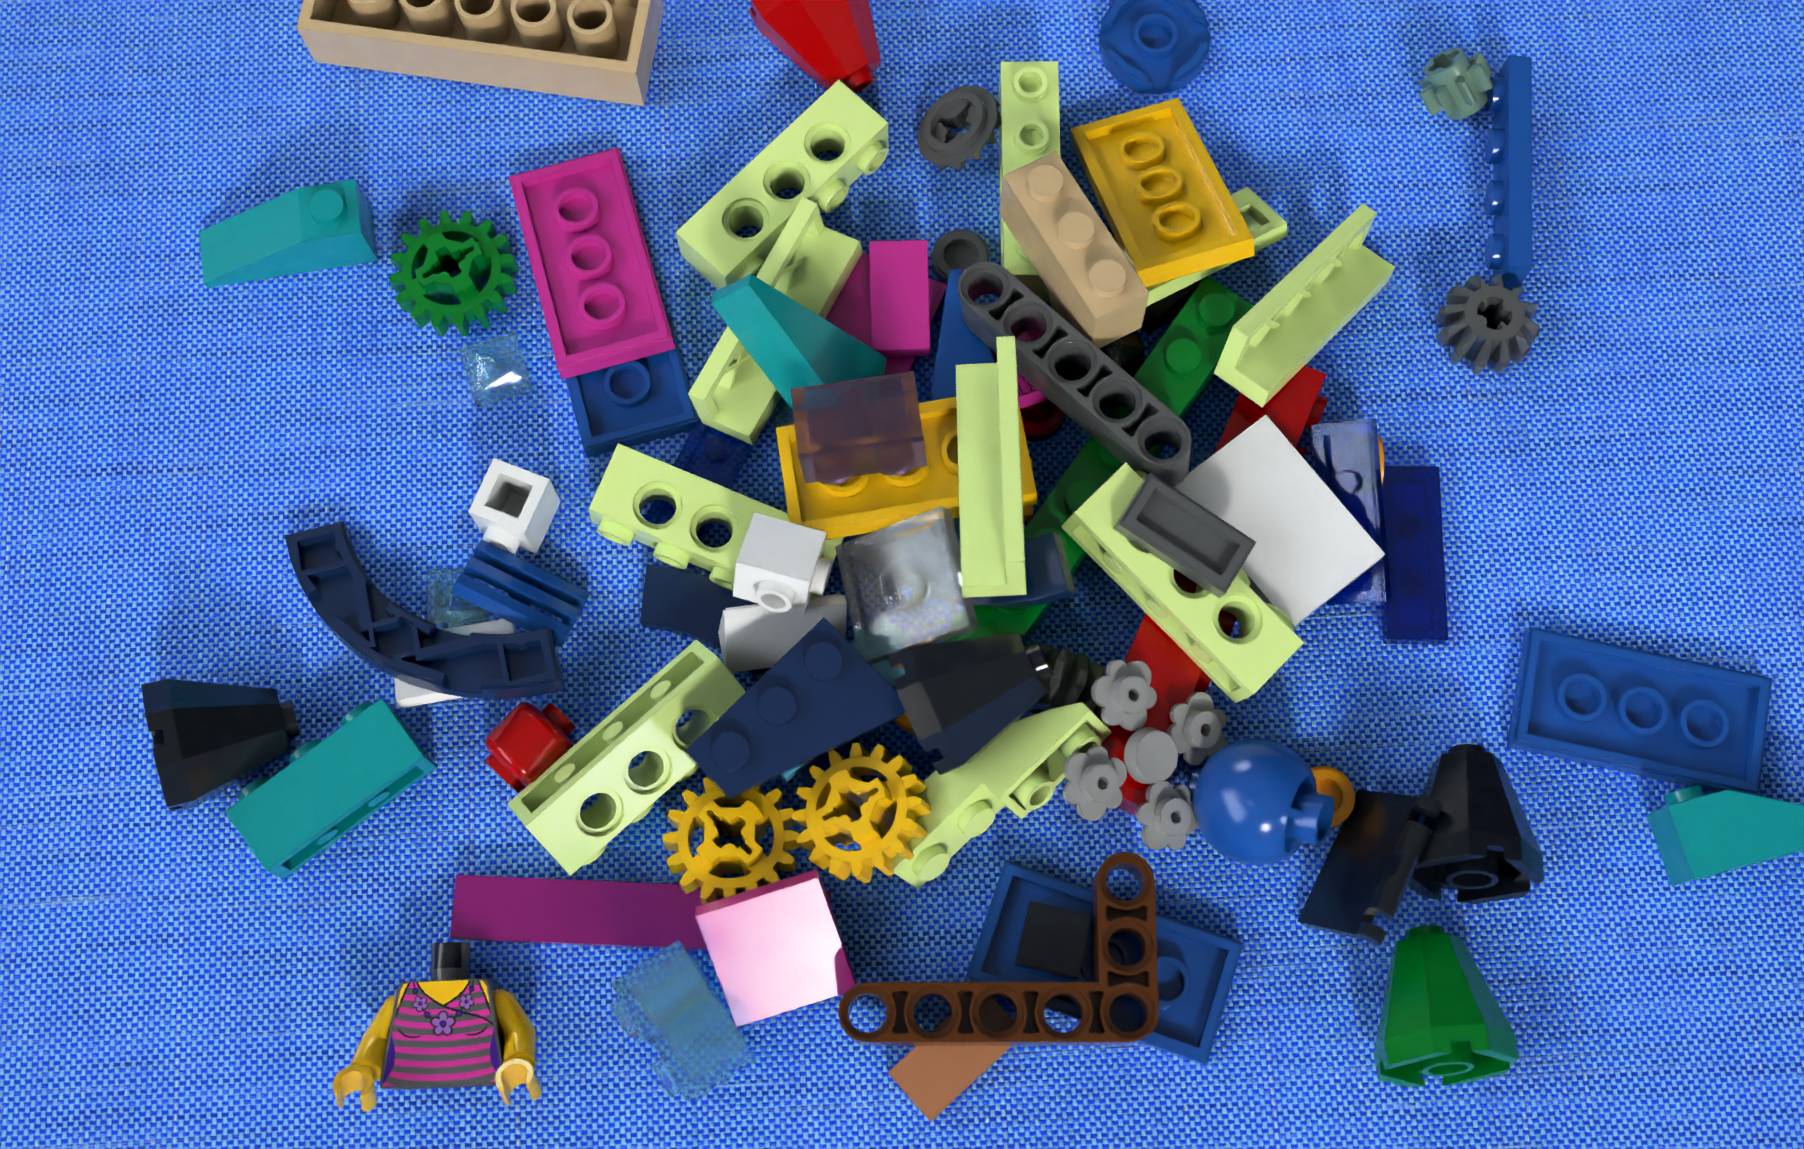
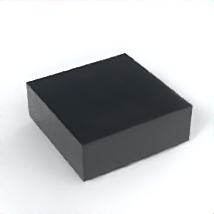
M1029 901L1015 965L1077 980L1092 916Z

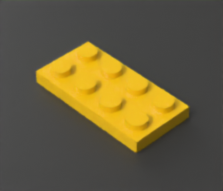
M1179 97L1070 128L1072 147L1114 237L1146 287L1255 256L1254 237Z
M956 397L776 427L789 522L826 532L825 540L960 517ZM1019 407L1023 506L1037 504V491Z

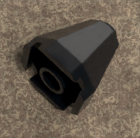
M1022 634L916 645L888 656L890 668L904 669L905 671L904 675L894 679V683L919 743L926 753L938 748L944 759L933 763L939 775L948 773L974 760L1048 693L1044 680L1054 676L1051 665L1039 641L1027 644Z
M173 679L141 684L148 731L152 733L154 744L152 750L166 806L170 812L197 807L290 753L288 739L300 736L292 700L279 702L277 689Z
M1474 744L1456 745L1451 747L1448 753L1441 754L1432 765L1422 795L1436 799L1443 804V808L1438 818H1432L1421 814L1418 823L1431 829L1432 833L1408 886L1424 898L1442 900L1441 888L1458 890L1457 902L1468 904L1524 897L1530 892V880L1536 885L1544 880L1543 855L1503 763L1492 753L1486 752L1485 748Z

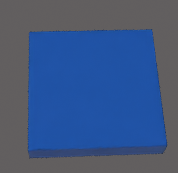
M667 316L676 349L566 379L583 449L587 458L615 451L618 443L631 447L701 428L696 409L688 395L690 387L670 316Z

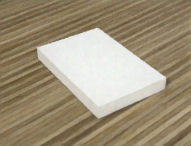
M1264 415L1189 472L1182 482L1174 486L1175 489L1256 541L1255 546L1241 567L1250 579L1251 584L1249 587L1266 604L1271 603L1282 609L1290 617L1294 626L1307 618L1385 555L1382 549L1267 415Z

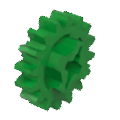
M447 210L441 211L439 217L440 224L433 227L424 218L418 220L422 233L417 238L403 233L400 238L407 249L406 253H391L390 257L396 270L400 272L389 275V282L395 292L399 293L395 299L403 312L411 311L412 319L420 328L432 320V326L438 336H444L450 325H456L462 337L468 336L469 323L475 320L485 329L491 327L487 313L493 309L496 312L505 314L508 308L501 297L502 294H517L518 291L515 280L510 275L519 272V266L514 255L509 254L512 251V247L506 235L497 236L494 224L489 219H486L476 227L474 217L469 211L463 213L459 222H452ZM458 270L459 274L451 278L449 274L452 271ZM488 280L487 284L483 288L484 282Z

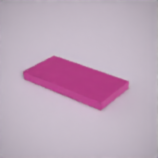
M619 147L508 176L561 379H567L676 349Z

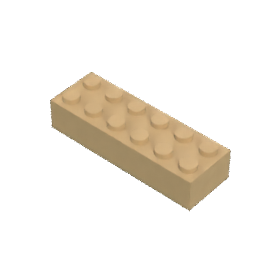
M303 0L296 28L312 58L318 63L644 106L664 4L663 0Z

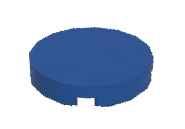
M1115 0L1102 18L1098 50L1104 67L1118 83L1139 93L1160 95L1179 90L1198 76L1209 54V23L1205 12L1194 0Z

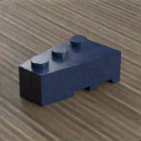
M823 617L686 749L685 753L711 782L731 800L906 715L897 691Z

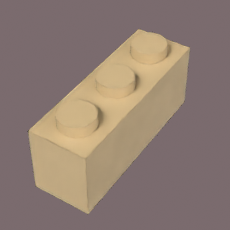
M1054 151L1003 175L1000 215L1069 323L1098 348L1104 347L1140 329L1150 292L1058 153Z

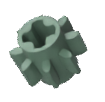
M1450 48L1434 56L1425 65L1424 73L1426 77L1419 81L1422 87L1419 94L1431 115L1444 109L1449 119L1460 120L1476 113L1486 104L1488 96L1485 91L1493 87L1490 80L1493 74L1481 52L1467 58L1462 48Z

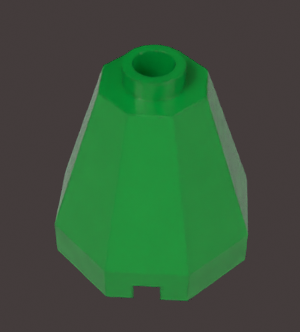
M1427 925L1408 930L1405 933L1406 939L1397 941L1392 950L1374 1051L1378 1080L1404 1087H1426L1422 1076L1424 1074L1428 1076H1443L1442 1086L1461 1085L1507 1073L1510 1070V1063L1515 1064L1519 1060L1515 1033L1462 939L1444 933V928L1441 926Z

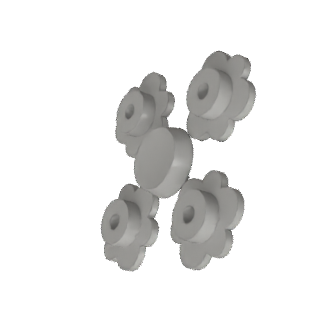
M1112 660L1106 667V676H1100L1094 681L1091 688L1092 698L1098 706L1103 707L1101 718L1105 724L1111 726L1120 724L1126 730L1137 731L1127 741L1124 751L1125 764L1118 758L1109 757L1107 750L1102 746H1092L1086 754L1074 753L1070 755L1064 764V774L1069 782L1064 786L1063 797L1066 802L1076 804L1077 811L1083 819L1088 821L1099 820L1105 814L1107 808L1115 809L1121 804L1122 792L1119 787L1124 784L1128 771L1130 776L1137 782L1150 784L1146 790V802L1139 804L1136 809V818L1140 824H1143L1141 838L1144 845L1153 850H1161L1166 846L1172 850H1180L1186 843V834L1193 833L1198 828L1193 804L1189 803L1191 793L1185 785L1172 786L1164 780L1174 772L1178 762V753L1183 754L1188 764L1198 765L1203 762L1205 757L1210 758L1215 752L1226 745L1225 736L1221 731L1226 725V714L1223 710L1214 708L1213 700L1207 693L1194 692L1189 695L1185 704L1177 703L1171 708L1170 719L1173 724L1166 733L1152 727L1142 728L1147 719L1146 709L1152 708L1157 701L1156 691L1149 686L1151 682L1150 668L1142 661H1131L1126 664L1122 660Z

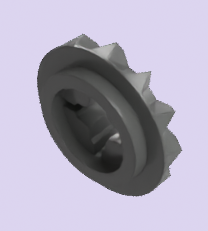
M972 85L953 89L941 96L928 109L919 126L917 142L922 156L940 171L949 166L961 171L968 158L981 161L980 150L985 145L997 143L994 130L1001 125V115L998 111L999 102L988 90ZM968 124L971 126L966 133L960 132L956 136L949 130V128L955 130L957 128H966Z

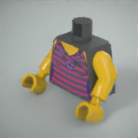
M470 943L432 944L431 981L400 982L397 993L384 1001L362 1036L350 1066L339 1071L333 1079L332 1087L337 1107H343L346 1096L351 1092L362 1091L360 1095L362 1111L368 1112L373 1110L377 1103L374 1083L379 1079L380 1088L389 1090L497 1086L503 1102L507 1106L511 1105L510 1094L512 1090L520 1084H527L532 1100L538 1099L542 1094V1089L534 1071L536 1067L535 1027L514 994L501 989L499 982L487 978L469 979Z

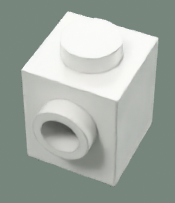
M493 458L468 512L484 534L482 540L510 554H516L518 547L537 554L561 501L550 479Z
M754 512L736 560L733 596L758 603L769 611L779 613L791 612L805 616L812 593L823 596L830 576L833 560L823 557L826 532Z

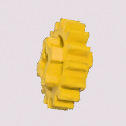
M853 743L850 750V758L848 759L832 750L829 752L831 767L823 771L821 768L812 765L809 771L816 780L812 788L798 787L796 794L807 801L806 808L792 812V819L807 828L796 837L797 843L808 851L812 850L808 858L812 863L823 870L829 867V873L839 880L845 881L852 871L853 876L863 883H870L873 867H877L887 876H891L894 874L892 859L899 854L910 861L913 859L914 854L907 845L910 838H925L927 835V831L916 823L917 817L931 812V806L922 798L916 797L926 788V785L916 774H910L913 766L900 755L893 758V754L882 745L877 744L870 755L869 751L860 743ZM874 775L888 780L882 782L879 778H876L867 783L862 781L861 776ZM840 842L846 847L853 842H857L862 850H842L835 845Z
M708 777L703 778L704 794L698 797L694 792L686 789L682 796L687 810L685 812L670 810L668 813L670 824L678 830L663 834L665 848L676 852L666 859L671 874L685 872L679 883L686 894L694 891L699 886L701 887L700 898L703 905L714 902L717 895L726 898L780 881L777 874L779 870L785 872L795 871V858L786 850L800 848V844L796 840L799 832L787 830L796 823L792 819V812L794 810L793 808H785L778 811L783 803L782 792L778 788L764 796L762 794L763 786L760 785L729 800ZM726 805H741L740 807H723V808H720V807L726 806ZM771 825L774 838L771 851L767 857L759 845V840L767 833L766 828ZM698 826L704 835V842L696 848L697 855L692 857L691 840L694 830ZM718 830L724 836L727 834L733 839L742 835L746 852L741 847L737 848L731 843L722 846ZM724 874L745 875L737 878H722Z

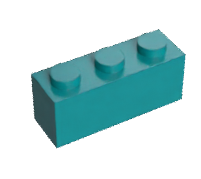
M382 698L374 704L372 702H365L353 708L342 718L340 722L341 728L323 741L321 739H314L299 747L290 756V765L272 778L264 776L248 784L237 795L238 802L225 811L266 872L286 879L437 768L396 710Z

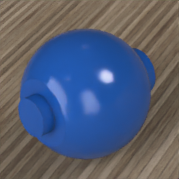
M1244 739L1222 747L1207 760L1204 766H1198L1194 770L1188 786L1191 793L1190 802H1193L1195 820L1204 838L1215 850L1225 857L1244 864L1266 865L1279 862L1293 855L1303 842L1321 846L1329 833L1333 820V797L1317 793L1316 779L1307 763L1292 749L1272 740Z

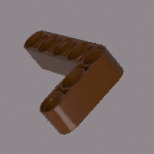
M1121 852L1107 858L1094 876L1092 884L1094 982H866L856 984L847 990L840 1000L838 1009L840 1025L850 1039L858 1044L868 1046H1125L1135 1044L1151 1034L1157 1024L1159 1015L1156 902L1153 870L1147 861L1139 855ZM1118 869L1127 870L1132 873L1138 880V896L1127 901L1119 900L1112 896L1107 889V874ZM1123 932L1135 937L1141 948V956L1138 963L1124 966L1115 962L1108 951L1110 936ZM937 997L945 1001L949 1006L951 1021L941 1031H925L915 1022V1007L924 998ZM991 997H1001L1009 1001L1015 1012L1013 1026L1003 1032H993L984 1027L978 1013L982 1002ZM1055 997H1065L1074 1002L1079 1012V1020L1075 1029L1069 1032H1059L1051 1028L1044 1016V1008L1047 1001ZM1128 997L1139 1004L1142 1009L1143 1020L1137 1031L1124 1032L1112 1023L1109 1011L1110 1005L1115 998ZM861 998H877L886 1007V1020L876 1031L862 1032L851 1024V1008Z

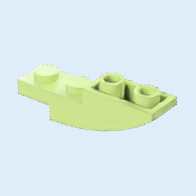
M1083 702L1053 708L1015 722L974 760L964 766L939 775L937 770H935L924 780L926 788L916 796L922 798L931 806L930 813L919 816L916 819V823L927 831V835L925 838H910L907 845L911 848L914 857L910 861L899 854L892 859L894 873L916 889H919L927 881L935 879L944 872L949 865L950 858L971 838L979 836L991 826L995 815L1004 806L1023 819L1031 810H1036L1046 804L1053 796L1056 786L1066 778L1064 764L1067 758L1074 753L1086 754L1092 746H1101V743L1112 732Z

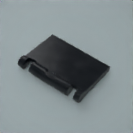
M1358 789L1355 795L1353 810L1349 817L1343 821L1297 922L1308 928L1362 939L1376 945H1381L1386 931L1372 924L1376 914H1379L1389 919L1394 918L1432 833L1431 829L1418 823L1421 814L1432 818H1438L1443 804L1426 795L1416 797Z

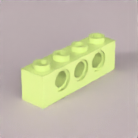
M1058 61L1001 62L998 102L1000 104L998 111L1001 115V125L999 126L1000 203L1003 175L1054 151L1061 158ZM1000 215L1001 266L1007 269L1044 302H1050L1047 287Z
M837 80L675 232L681 256L718 290L750 274L756 277L802 197L818 203L820 214L823 211L830 213L844 201L849 192V186L863 173L871 175L883 164L889 153L888 122L845 84ZM827 150L836 151L841 154L838 158L830 161H824L816 157L819 153ZM784 188H795L801 191L798 196L791 199H782L776 196L777 192ZM748 225L761 229L758 234L749 238L735 235L738 229Z
M619 443L589 507L591 522L599 525L596 532L604 538L624 546H630L632 540L655 548L653 552L655 558L676 568L686 569L688 563L694 564L710 571L709 579L732 591L736 560L754 512L789 522L788 513ZM657 499L667 501L675 509V514L669 521L663 524L650 523L641 515L642 508L648 502ZM716 522L724 525L729 530L731 538L721 547H708L698 539V530L707 523ZM844 537L825 540L823 557L833 560L832 566ZM812 593V595H811V597L820 596V595H817V594H814V593Z
M1125 462L1061 527L1235 704L1254 695L1304 643L1293 632L1295 629L1294 623L1282 609L1271 603L1266 604L1249 587L1251 584L1250 579L1242 569L1239 570L1226 594L1220 598L1197 583L1195 593H1188L1180 589L1176 584L1173 575L1174 568L1114 530L1113 527L1143 479L1148 475L1141 470L1134 471ZM1221 610L1233 614L1240 625L1238 639L1227 636L1221 630L1218 622V615Z
M696 639L507 804L530 833L571 876L581 866L588 865L599 858L608 842L629 824L644 818L659 797L676 782L689 778L698 769L686 756L685 750L743 696L746 691L719 657ZM693 710L690 720L682 727L676 728L679 718L685 712ZM647 751L646 757L641 764L635 768L628 769L631 760L637 754ZM600 793L597 802L592 807L580 810L583 802L588 797Z

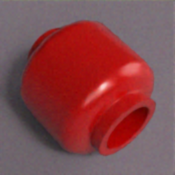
M521 702L487 735L485 744L490 755L484 761L519 794L575 745L568 736L576 727L552 703H549L541 711L532 703Z

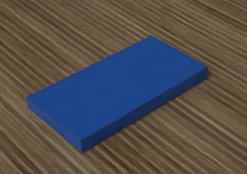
M1529 627L1524 631L1507 747L1689 787L1701 785L1703 790L1712 792L1728 789L1759 796L1772 678Z
M1005 860L965 981L1094 982L1092 917L1077 980L1015 965L1029 901L1092 916V890ZM1156 912L1159 1015L1157 1024L1151 1034L1140 1040L1139 1043L1201 1065H1207L1244 942ZM1123 932L1110 936L1108 951L1112 959L1124 966L1137 964L1140 960L1141 948L1136 938ZM1055 997L1045 1004L1044 1009L1077 1021L1079 1020L1078 1008L1068 998ZM1128 997L1115 998L1110 1005V1019L1115 1027L1124 1032H1134L1139 1029L1142 1024L1143 1013L1135 1000Z

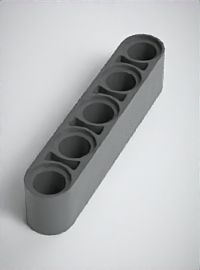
M983 261L974 263L964 270L959 278L958 292L964 323L973 334L996 354V337L1015 336L1017 372L1122 464L1126 462L1134 471L1141 470L1146 474L1151 472L1172 487L1184 480L1189 473L1192 437L1188 426L1181 418L1007 269L995 262ZM986 294L1000 297L994 303L987 305L974 302L977 298ZM1026 331H1037L1043 334L1041 338L1033 342H1023L1017 339L1018 335ZM1070 368H1079L1087 372L1086 376L1074 381L1066 380L1059 376L1063 371ZM1113 406H1124L1130 409L1132 414L1117 420L1110 419L1103 412ZM1165 444L1175 448L1178 453L1168 459H1158L1150 455L1148 450L1155 445Z

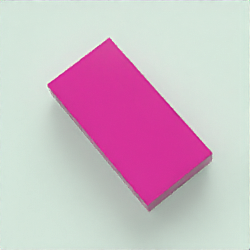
M927 240L869 241L871 348L885 357H930Z

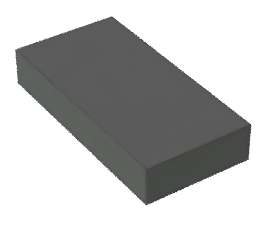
M1151 472L1143 479L1113 527L1114 530L1218 598L1226 594L1256 544V541Z

